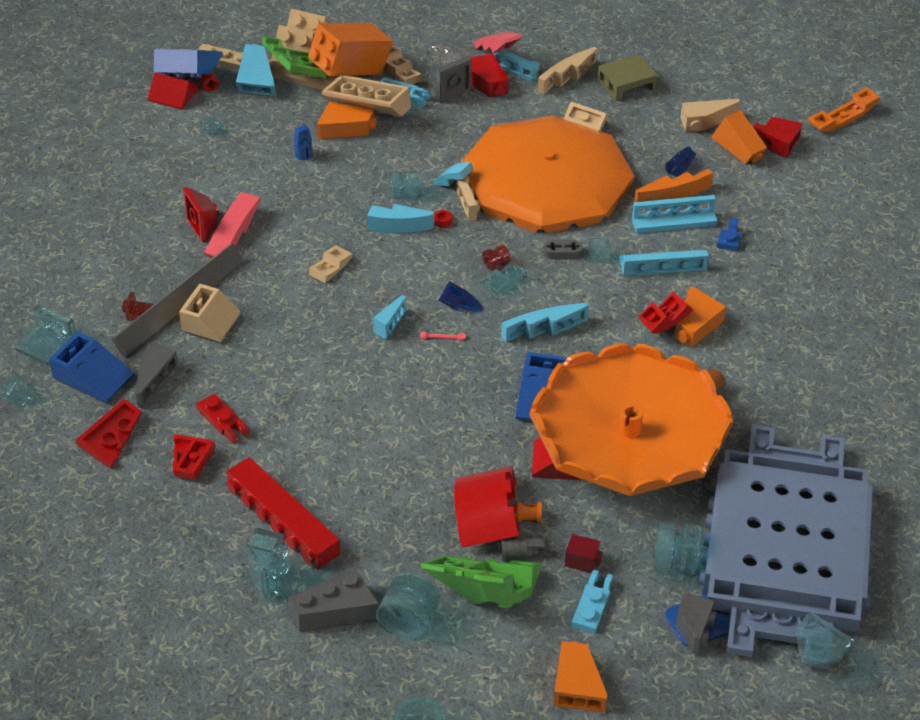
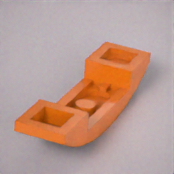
M866 87L853 94L852 101L829 113L822 110L809 117L808 122L822 132L836 130L866 114L878 103L880 96Z

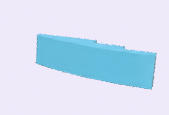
M587 303L561 305L517 316L502 322L501 338L505 342L521 335L531 339L544 332L554 336L587 321L589 305Z

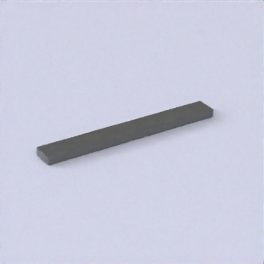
M233 243L227 245L112 337L111 340L123 357L128 356L176 317L199 284L213 287L240 265L244 260Z

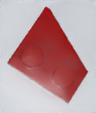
M175 434L173 436L175 449H173L175 477L196 480L216 449L215 442L213 440Z

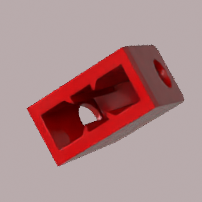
M771 117L766 125L756 122L753 128L767 146V150L787 158L800 139L803 123Z

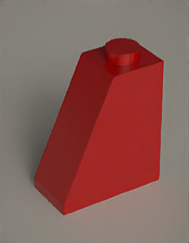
M493 53L470 57L471 86L488 97L508 94L509 79Z

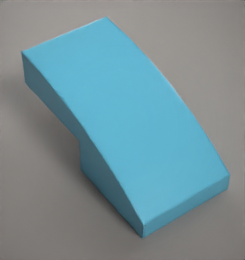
M463 162L447 168L433 181V184L437 186H450L455 180H463L474 169L472 163Z

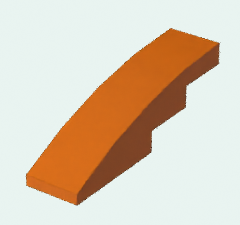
M706 169L694 176L686 172L674 179L666 175L637 189L634 202L685 198L712 187L713 172Z

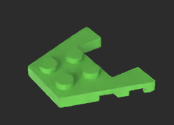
M268 36L263 37L262 44L292 74H305L316 79L319 77L326 78L327 74L308 58L309 52L284 48L280 39Z

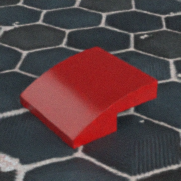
M673 291L659 307L652 302L638 318L652 333L657 334L681 322L693 309Z

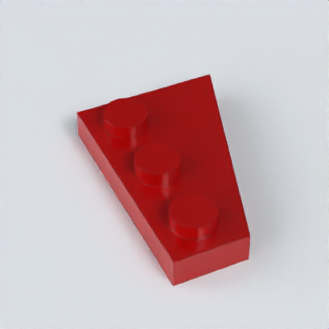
M125 398L122 399L76 439V445L103 465L112 469L141 417V410Z

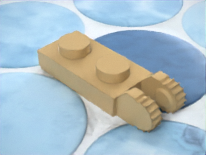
M467 175L463 180H456L455 187L468 221L477 220V212H480L478 200L474 199L473 188H470L468 185L469 176Z

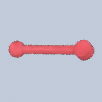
M424 331L420 334L423 340L438 338L464 341L466 339L464 333L446 335L428 334Z

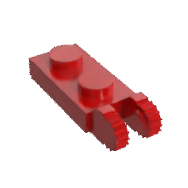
M215 393L196 403V409L221 435L224 434L231 443L238 441L236 433L232 430L234 428L244 437L250 434L247 425Z

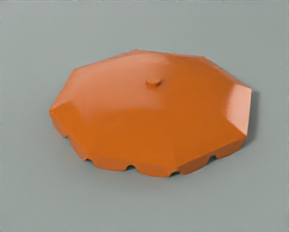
M554 115L491 126L461 161V163H472L474 169L468 174V185L473 188L474 199L478 200L479 206L483 209L484 213L502 221L511 218L516 226L532 232L543 229L545 233L566 230L573 223H576L578 227L600 223L604 217H610L617 207L619 199L624 198L634 180V174L612 135Z
M618 343L605 347L598 355H594L591 351H586L567 357L564 363H558L548 379L547 386L539 391L530 411V417L557 470L628 496L705 477L733 426L731 410L725 399L721 395H717L716 386L707 370H701L696 362L682 356L672 355L671 358H666L662 351L646 344H637L635 347H630L627 343Z

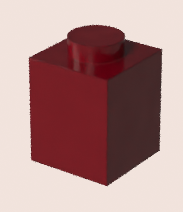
M572 534L566 549L564 566L592 573L595 566H600L602 562L601 541Z

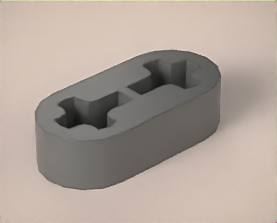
M548 240L543 246V255L548 259H578L583 254V244L577 240Z

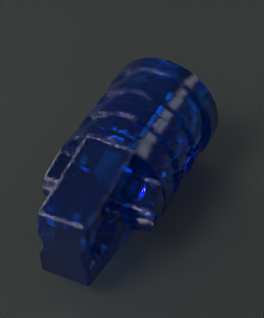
M689 146L676 153L665 165L667 173L675 177L680 176L690 166L696 153Z

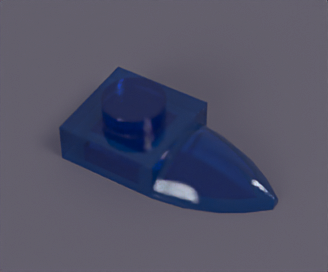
M450 281L439 298L440 302L456 311L458 308L468 311L483 310L479 301L471 293Z

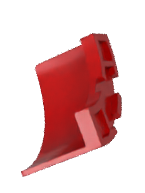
M513 466L456 479L454 486L455 513L462 547L522 536L516 504L512 505L511 500L516 498V491L518 489Z

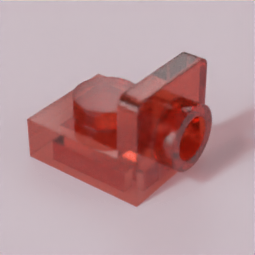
M130 292L122 306V310L126 315V321H134L154 304L136 301L135 293Z

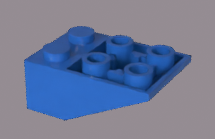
M80 332L72 336L49 359L54 379L105 403H108L135 375L132 370L98 341Z
M527 352L515 419L532 421L530 411L535 397L543 387L547 386L548 379L557 364L564 363L567 357Z

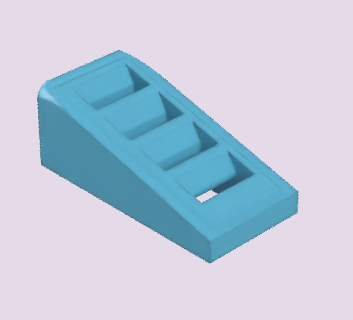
M400 296L373 317L374 333L385 340L389 337L406 312V296Z

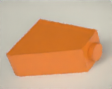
M329 101L317 123L318 139L368 136L371 130L376 128L377 118L374 117V109Z
M741 110L726 116L711 136L745 164L750 161L753 163L759 161L767 149V146Z
M694 286L689 288L684 301L693 311L676 324L675 337L681 343H685L691 348L724 322L726 312L725 305Z
M562 641L553 706L605 713L607 692L588 644Z

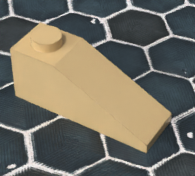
M727 99L682 103L680 118L685 132L703 131L720 124L726 116L739 111L740 100Z

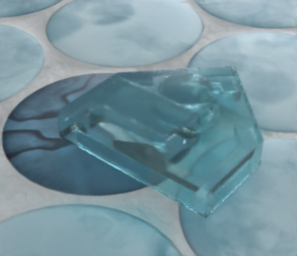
M812 612L807 614L795 631L802 668L839 663L854 642L853 638Z

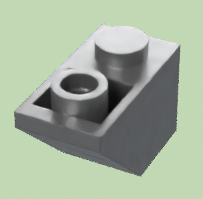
M685 592L678 609L676 628L692 653L698 654L700 646H706L710 631H707V627H713L717 612L713 611V600Z

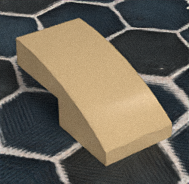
M338 246L330 248L323 253V258L320 262L309 267V275L324 283L328 282L346 266L352 258V253Z

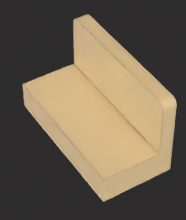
M574 102L570 103L564 116L566 120L598 131H602L604 124L609 125L610 123L607 113Z

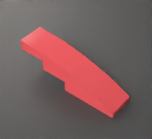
M500 32L478 39L474 42V46L476 49L483 47L484 51L492 50V53L510 49L522 37L521 34L514 32Z
M243 192L240 193L214 232L204 252L207 257H214L229 244L233 243L236 247L241 234L246 233L261 200L260 197Z

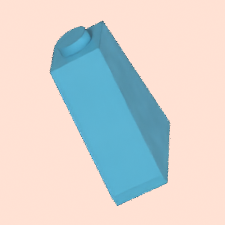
M245 44L236 80L238 92L267 96L277 95L264 46Z

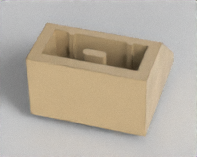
M199 284L179 311L181 330L221 342L241 313L219 289Z

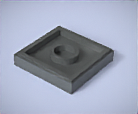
M466 56L436 69V100L439 103L471 90L470 57Z

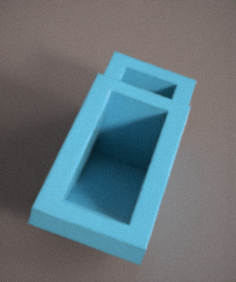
M394 204L392 209L372 205L367 215V230L412 233L434 228V212Z

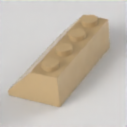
M340 75L322 91V95L329 101L371 108L378 114L385 113L391 114L394 117H402L411 108L410 90L407 86Z

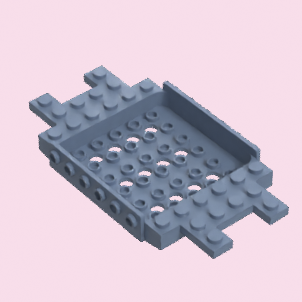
M752 425L748 452L725 449L724 461L719 463L717 478H712L710 492H715V494L709 497L708 510H712V514L708 513L706 528H710V532H705L703 546L708 547V550H703L701 565H705V570L700 569L698 584L703 585L702 594H707V599L714 601L713 610L731 613L727 654L752 657L754 637L805 645L803 666L829 670L831 665L833 629L857 633L864 610H869L871 596L868 595V591L871 587V576H868L872 567V557H869V553L872 552L873 538H870V534L873 533L874 520H871V516L874 514L875 502L872 501L873 486L868 485V470L843 466L845 438L821 435L819 452L773 445L775 428ZM759 484L763 486L764 490L757 492L751 486ZM785 488L788 494L779 495L775 489ZM802 491L810 492L813 497L804 499L799 493ZM825 495H833L837 501L827 502L823 497ZM755 520L761 526L759 528H751L747 522ZM774 524H781L784 526L785 530L783 532L774 531L771 526ZM806 528L810 534L802 536L797 533L796 529ZM829 531L835 537L830 540L825 539L821 536V533ZM745 558H753L757 564L755 566H748L744 564L743 560ZM778 562L782 568L773 570L768 566V563ZM801 565L806 568L807 572L798 574L793 570V567ZM821 569L829 570L832 576L824 578L819 575L818 571Z

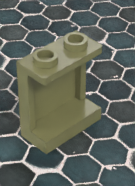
M639 54L599 65L598 81L615 101L621 100L623 98V91L647 84L652 90L656 89L657 73L651 69Z

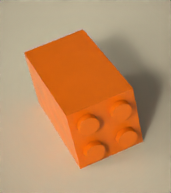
M318 23L308 58L328 76L383 74L393 40L372 23Z

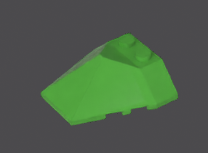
M440 556L421 563L423 570L472 604L495 602L498 603V607L504 608L513 607V604L522 603V600L532 596L542 567V563L511 560L509 563L496 562V559L475 561L473 558Z

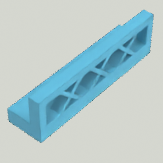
M714 195L634 202L632 222L636 234L717 226V218L714 213L716 198ZM702 203H709L708 208H699ZM682 205H689L686 210L678 209ZM662 207H669L665 212L658 211ZM639 209H649L645 214H638Z
M707 250L619 255V261L623 276L706 271L708 252Z

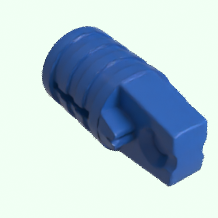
M306 125L295 128L294 151L295 157L299 160H308L313 156L312 138L310 130Z

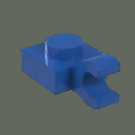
M731 217L728 230L721 229L717 248L738 251L742 233L737 232L738 218Z

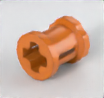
M517 501L519 522L527 520L541 523L542 502L522 504L521 501Z

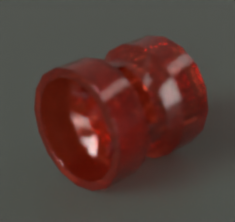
M503 244L497 246L495 250L487 249L482 252L483 262L490 271L496 269L499 265L506 266L511 262L509 251Z

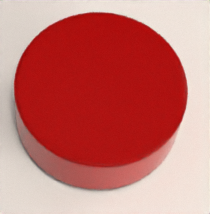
M438 210L434 213V225L436 227L447 228L452 225L453 215L451 212Z

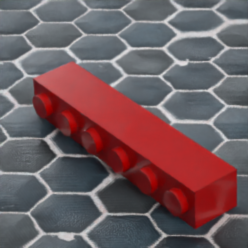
M250 457L227 470V487L233 494L237 493L246 507H252L256 511L258 518L263 522L269 523L273 532L277 536L281 535L286 539L288 546L292 550L296 549L307 564H312L318 570L340 555V540Z

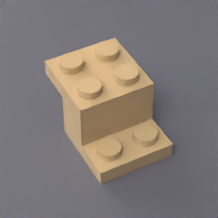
M291 9L287 26H278L276 38L281 40L284 48L309 52L318 23H327L328 17ZM272 54L271 60L278 61L277 58Z

